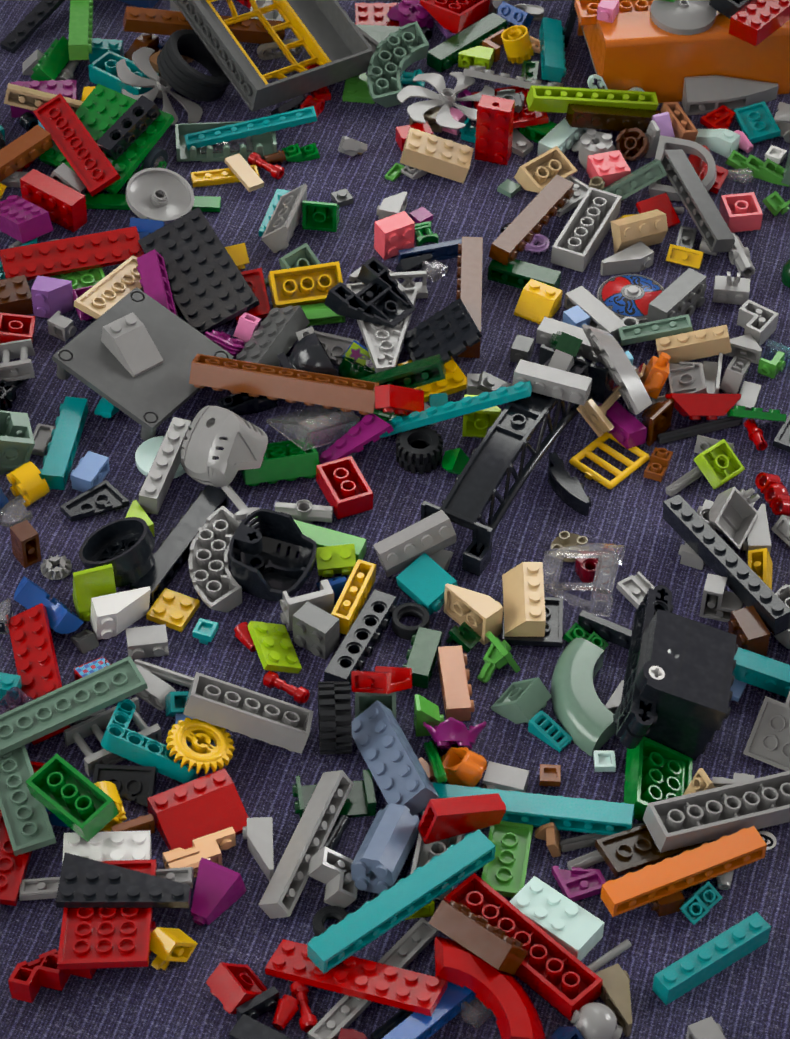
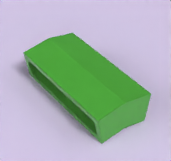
M324 303L300 305L310 322L307 326L345 322V316L337 315Z

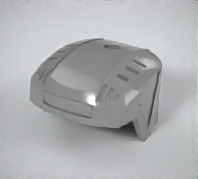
M208 405L196 414L186 432L180 450V463L187 475L195 481L206 486L224 487L232 482L238 470L261 467L268 445V437L261 428L241 418L236 413L226 408Z

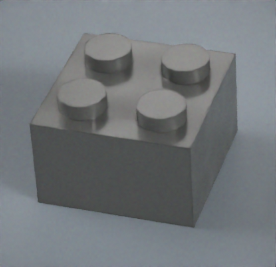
M307 601L293 615V642L297 646L310 651L313 655L326 660L339 646L340 619Z

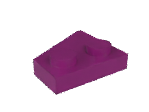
M552 866L551 872L562 893L573 902L600 894L602 884L606 882L600 869L572 867V870L559 869V866Z

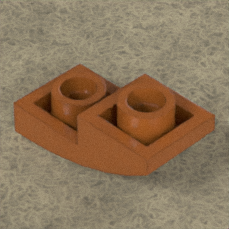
M655 447L643 477L661 482L668 469L673 452L665 448Z

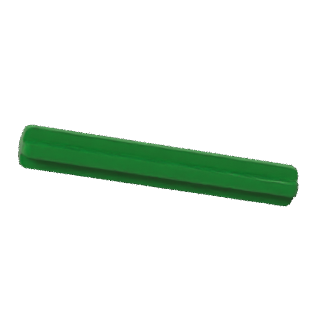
M434 741L425 742L424 748L437 783L446 782L448 778Z

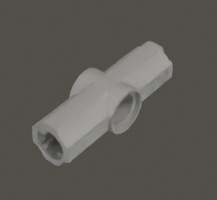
M732 233L735 237V242L729 252V261L732 265L735 264L741 276L750 278L755 274V267L750 260V251L748 247L743 246L740 238L735 233Z
M305 499L299 500L296 503H275V511L290 514L294 520L311 523L312 521L332 523L333 506L312 505L309 500Z

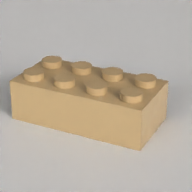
M410 127L400 163L464 183L469 171L474 148Z

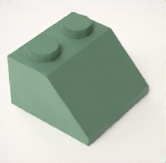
M539 677L513 682L490 708L492 711L516 724L528 723L539 710L546 707L547 701L552 695Z

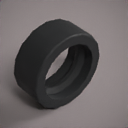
M417 603L401 604L395 608L392 614V630L398 637L412 640L413 634H417L419 627L429 629V612L425 607ZM407 616L419 618L422 623L417 626H405L399 620Z

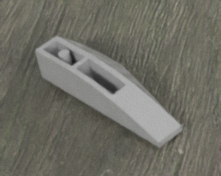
M719 75L685 77L681 104L686 115L708 114L722 105L734 111V109L763 101L766 103L777 99L779 85Z

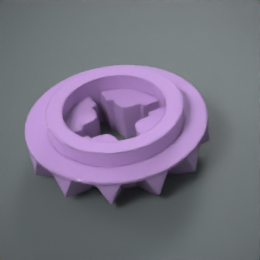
M535 234L531 243L526 244L525 250L526 252L531 251L532 254L545 253L549 249L550 241L542 234Z

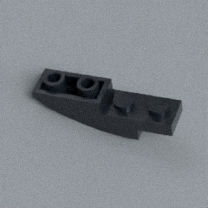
M241 392V394H231L221 398L217 402L220 407L226 408L237 415H248L278 407L277 401L282 399L271 400L267 396L262 395L252 397L249 396V393Z
M556 452L549 453L547 480L556 495L570 508L584 516H588L591 499L589 496H586L583 484L579 482L577 476L570 477L569 472H566L563 460L559 458Z

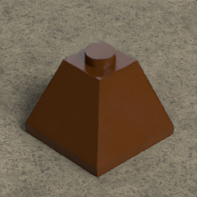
M673 399L655 403L644 411L642 418L643 425L647 427L646 445L649 447L657 440V434L666 432L671 427L674 407Z

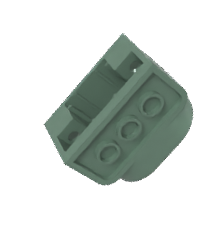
M0 410V475H3L27 463L30 459L35 442L28 413Z

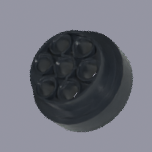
M137 517L122 518L110 522L93 532L82 544L79 550V558L85 569L112 564L115 586L122 587L139 580L152 568L155 561L152 554L155 539L143 519Z

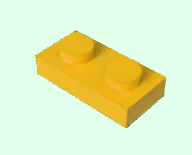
M670 244L666 261L700 270L704 252Z

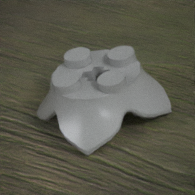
M588 129L587 133H584L580 140L572 145L571 150L579 152V162L586 170L589 155L616 151V147L613 144L611 134Z

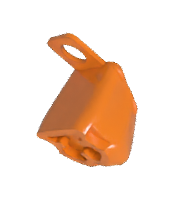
M451 747L445 755L440 757L448 778L447 782L450 785L457 784L475 787L487 768V760L467 747Z

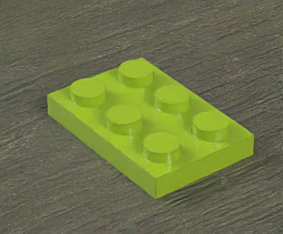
M250 621L247 627L263 669L299 674L302 667L286 626Z

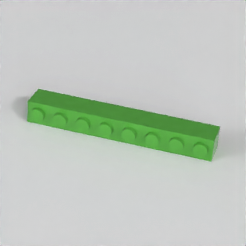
M70 0L69 60H89V54H92L93 0Z

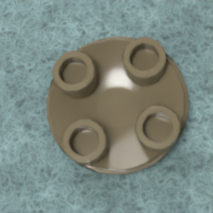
M568 531L560 532L559 536L551 543V553L553 556L564 562H575L576 557L587 555L589 552L588 538L569 533Z

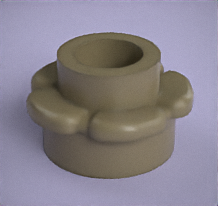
M596 176L590 179L589 188L604 189L605 182L601 177Z

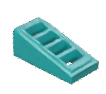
M542 710L528 722V731L559 753L573 741V738ZM561 737L562 740L557 743L556 740Z

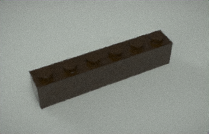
M569 104L565 119L571 127L616 131L636 127L646 133L653 115L662 112L657 110Z

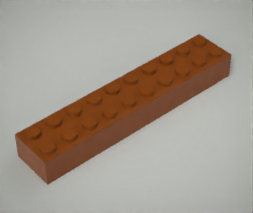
M197 354L193 359L189 384H194V387L197 388L207 386L212 387V390L223 391L225 389L230 390L234 394H241V392L249 393V396L252 397L262 395L267 396L271 400L281 398L289 403L299 401L304 402L308 406L318 404L326 409L336 407L345 412L355 410L363 415L374 413L375 386H379L377 382Z

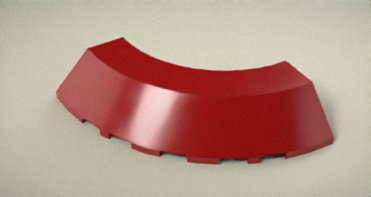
M435 937V976L438 979H446L448 982L462 988L465 986L476 993L475 996L487 1009H491L494 1013L501 1039H546L537 1010L525 990L510 973L496 969L454 940Z

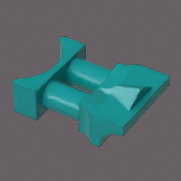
M421 69L414 70V72L404 71L400 77L401 87L403 88V84L424 87L425 82L423 81L413 82L415 76L424 73Z

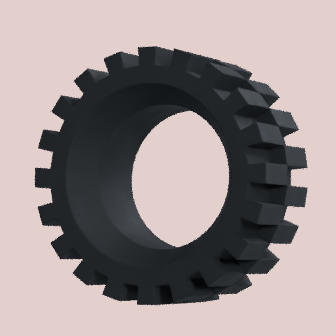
M318 682L320 755L351 754L350 682Z

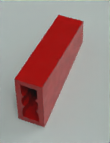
M499 793L430 799L417 828L424 844L433 843L500 824L506 812V805Z

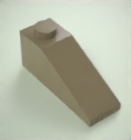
M617 963L595 974L603 980L600 997L605 1005L615 1013L618 1025L623 1027V1032L628 1037L631 1035L632 1029L630 978L626 970H622Z

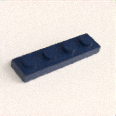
M462 239L399 250L398 263L401 259L432 254L433 257L430 262L456 258L458 255H461L458 254V243L462 244Z

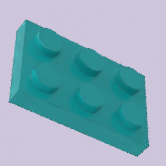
M765 101L734 109L738 124L752 144L781 136V130L776 121H774Z

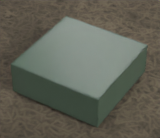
M506 179L497 187L499 193L509 198H512L521 190V185L509 179Z

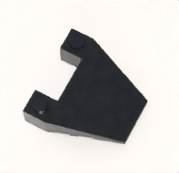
M374 256L362 265L357 277L366 287L355 294L342 282H339L329 290L324 302L337 315L390 328L397 326L416 310L405 292H401L396 279L393 280L389 275L390 271Z

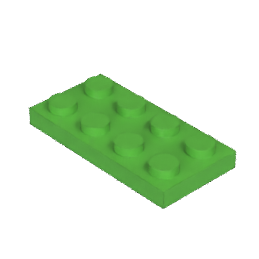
M501 821L500 824L490 826L488 839L496 846L495 859L483 866L481 879L503 897L513 898L525 886L533 825Z

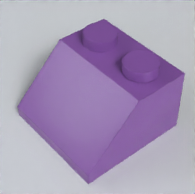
M37 275L31 288L34 316L51 318L57 311L64 314L74 309L72 281Z

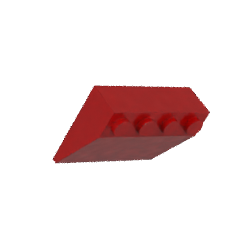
M420 0L419 3L443 28L448 29L451 33H459L488 15L490 0Z
M225 768L147 798L148 814H152L154 824L169 851L179 847L186 850L193 847L192 840L229 827H233L236 835L243 833V826H247V818H249L236 787Z

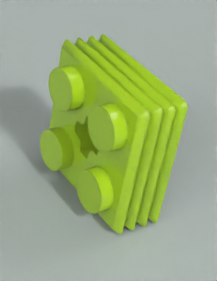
M722 439L693 459L713 489H717L745 470L725 439Z

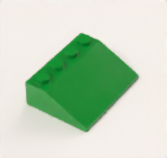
M309 438L268 443L261 467L241 470V474L245 484L249 486H258L263 482L273 484L277 483L278 480L284 479L286 481H294L298 477L313 478L316 475V465H319L318 452Z
M643 737L636 748H627L623 802L634 804V819L644 822L642 818L648 803L684 794L692 781V758L647 737Z

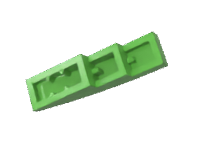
M733 150L725 162L727 165L754 178L789 187V185L782 183L785 168L768 158L763 162L752 154L747 158Z

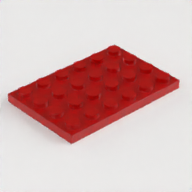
M156 859L100 861L156 876ZM64 908L57 960L58 970L148 967L153 908Z

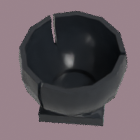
M315 332L297 342L289 357L284 352L277 355L284 368L339 376Z

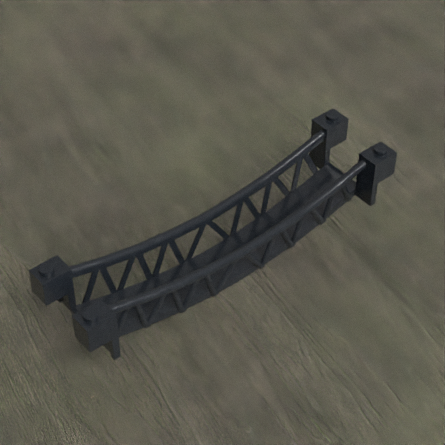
M542 344L540 346L539 364L548 366L555 349ZM573 357L574 365L569 372L586 377L589 374V377L592 378V384L587 400L592 398L594 401L603 404L614 386V381L608 373L609 368H602ZM531 392L529 397L508 402V405L494 424L487 429L486 435L477 449L472 451L471 458L461 474L457 475L454 486L447 498L442 501V506L439 507L426 501L422 502L421 520L443 510L451 522L473 530L472 542L463 553L462 570L480 576L491 561L494 531L539 460L564 428L579 413L576 409L579 404L575 403L571 408L572 402H568L566 410L564 400ZM557 404L554 423L552 426L550 412ZM560 408H561V410H562V416H563V417H562V419L558 422V417H559ZM546 422H547L548 428H549V432H550V433L548 434V436H547V437L544 439V441L542 442V438H543V434H544V430H545V426H546ZM542 423L537 447L534 450L528 441ZM527 448L532 453V457L523 468ZM522 451L519 473L517 474L513 463ZM512 473L515 482L509 490L510 476ZM507 474L503 499L498 493L497 488ZM496 497L497 500L500 502V506L493 516L494 503ZM491 500L487 525L482 514Z

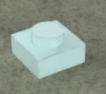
M614 750L593 752L595 772H616Z

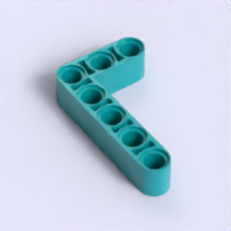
M123 699L118 702L101 740V746L105 750L142 766L157 767L158 773L184 784L197 779L199 773H196V767L194 766L188 772L189 764H185L181 768L182 760L174 763L176 754L170 757V750L166 749L167 745L128 729L136 710V705L129 699Z

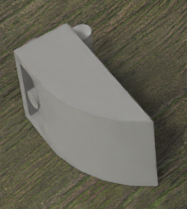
M734 486L718 494L710 508L709 520L736 549L741 548L759 514L753 505L760 496L758 493L754 494L755 490L753 488L746 491L744 489L738 491Z

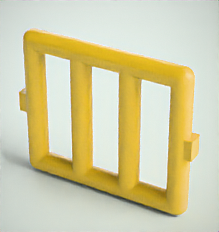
M605 432L601 437L595 439L573 456L569 463L585 473V477L589 480L594 479L604 487L613 489L650 459V455L636 446L627 450L640 457L633 462L604 443L610 438L623 446L612 434ZM598 447L626 465L627 468L620 471L592 451ZM587 457L616 477L609 481L581 463L580 460Z

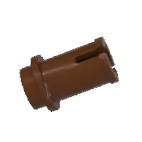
M278 150L276 153L264 155V160L271 164L283 163L286 157L284 151Z

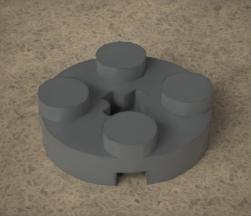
M514 89L500 90L495 96L515 100L514 112L516 113L521 112L525 104L523 93H516Z

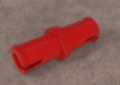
M747 419L744 422V427L748 431L749 439L754 442L758 451L760 449L761 451L765 450L768 444L763 437L762 430L758 428L754 419Z

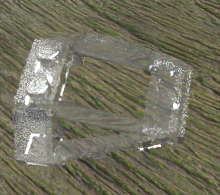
M590 543L545 551L543 558L544 591L557 598H563L569 604L578 606L591 614L610 617L613 604L612 591L618 565H622L626 547L610 543ZM564 558H599L593 583L558 582ZM562 590L592 591L591 602Z

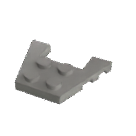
M680 361L679 364L669 363L671 393L706 394L703 363ZM665 395L658 396L657 399L652 398L653 404L667 400Z

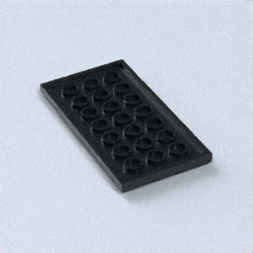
M199 207L138 240L145 254L155 249L164 258L173 300L187 323L203 335H206L205 332H211L260 305L257 297Z

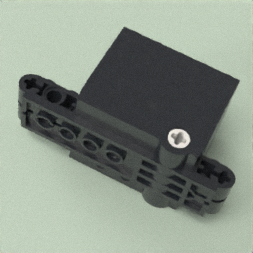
M658 585L654 590H648L643 598V602L640 603L635 612L621 703L613 715L614 723L617 726L616 736L620 737L622 745L629 749L636 748L643 737H647L696 761L698 756L705 752L707 743L712 742L715 731L720 730L723 720L727 719L730 714L731 707H728L733 694L730 688L734 682L732 672L736 666L734 656L738 650V645L736 644L737 635L672 613L674 605H671L672 593L667 587Z

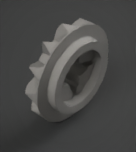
M58 554L56 557L49 555L48 559H43V563L40 565L42 575L51 580L63 579L72 571L71 561L65 555L59 557Z

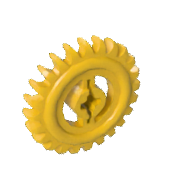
M189 717L185 718L184 721L179 720L177 724L172 725V729L168 731V737L166 738V749L170 750L169 756L172 757L176 754L174 763L182 760L181 768L185 764H189L188 772L195 766L197 774L201 768L205 770V775L208 773L209 767L212 769V772H216L217 766L219 770L223 769L224 764L227 766L229 760L232 759L235 748L233 746L234 741L230 739L231 734L226 732L225 728H220L198 719L191 720ZM211 739L214 741L215 747L211 745ZM186 740L191 743L190 748L188 747Z

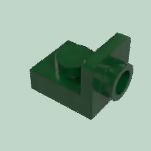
M463 622L459 627L455 625L448 632L450 637L446 642L449 644L454 640L458 645H462V648L468 653L482 637L466 622Z

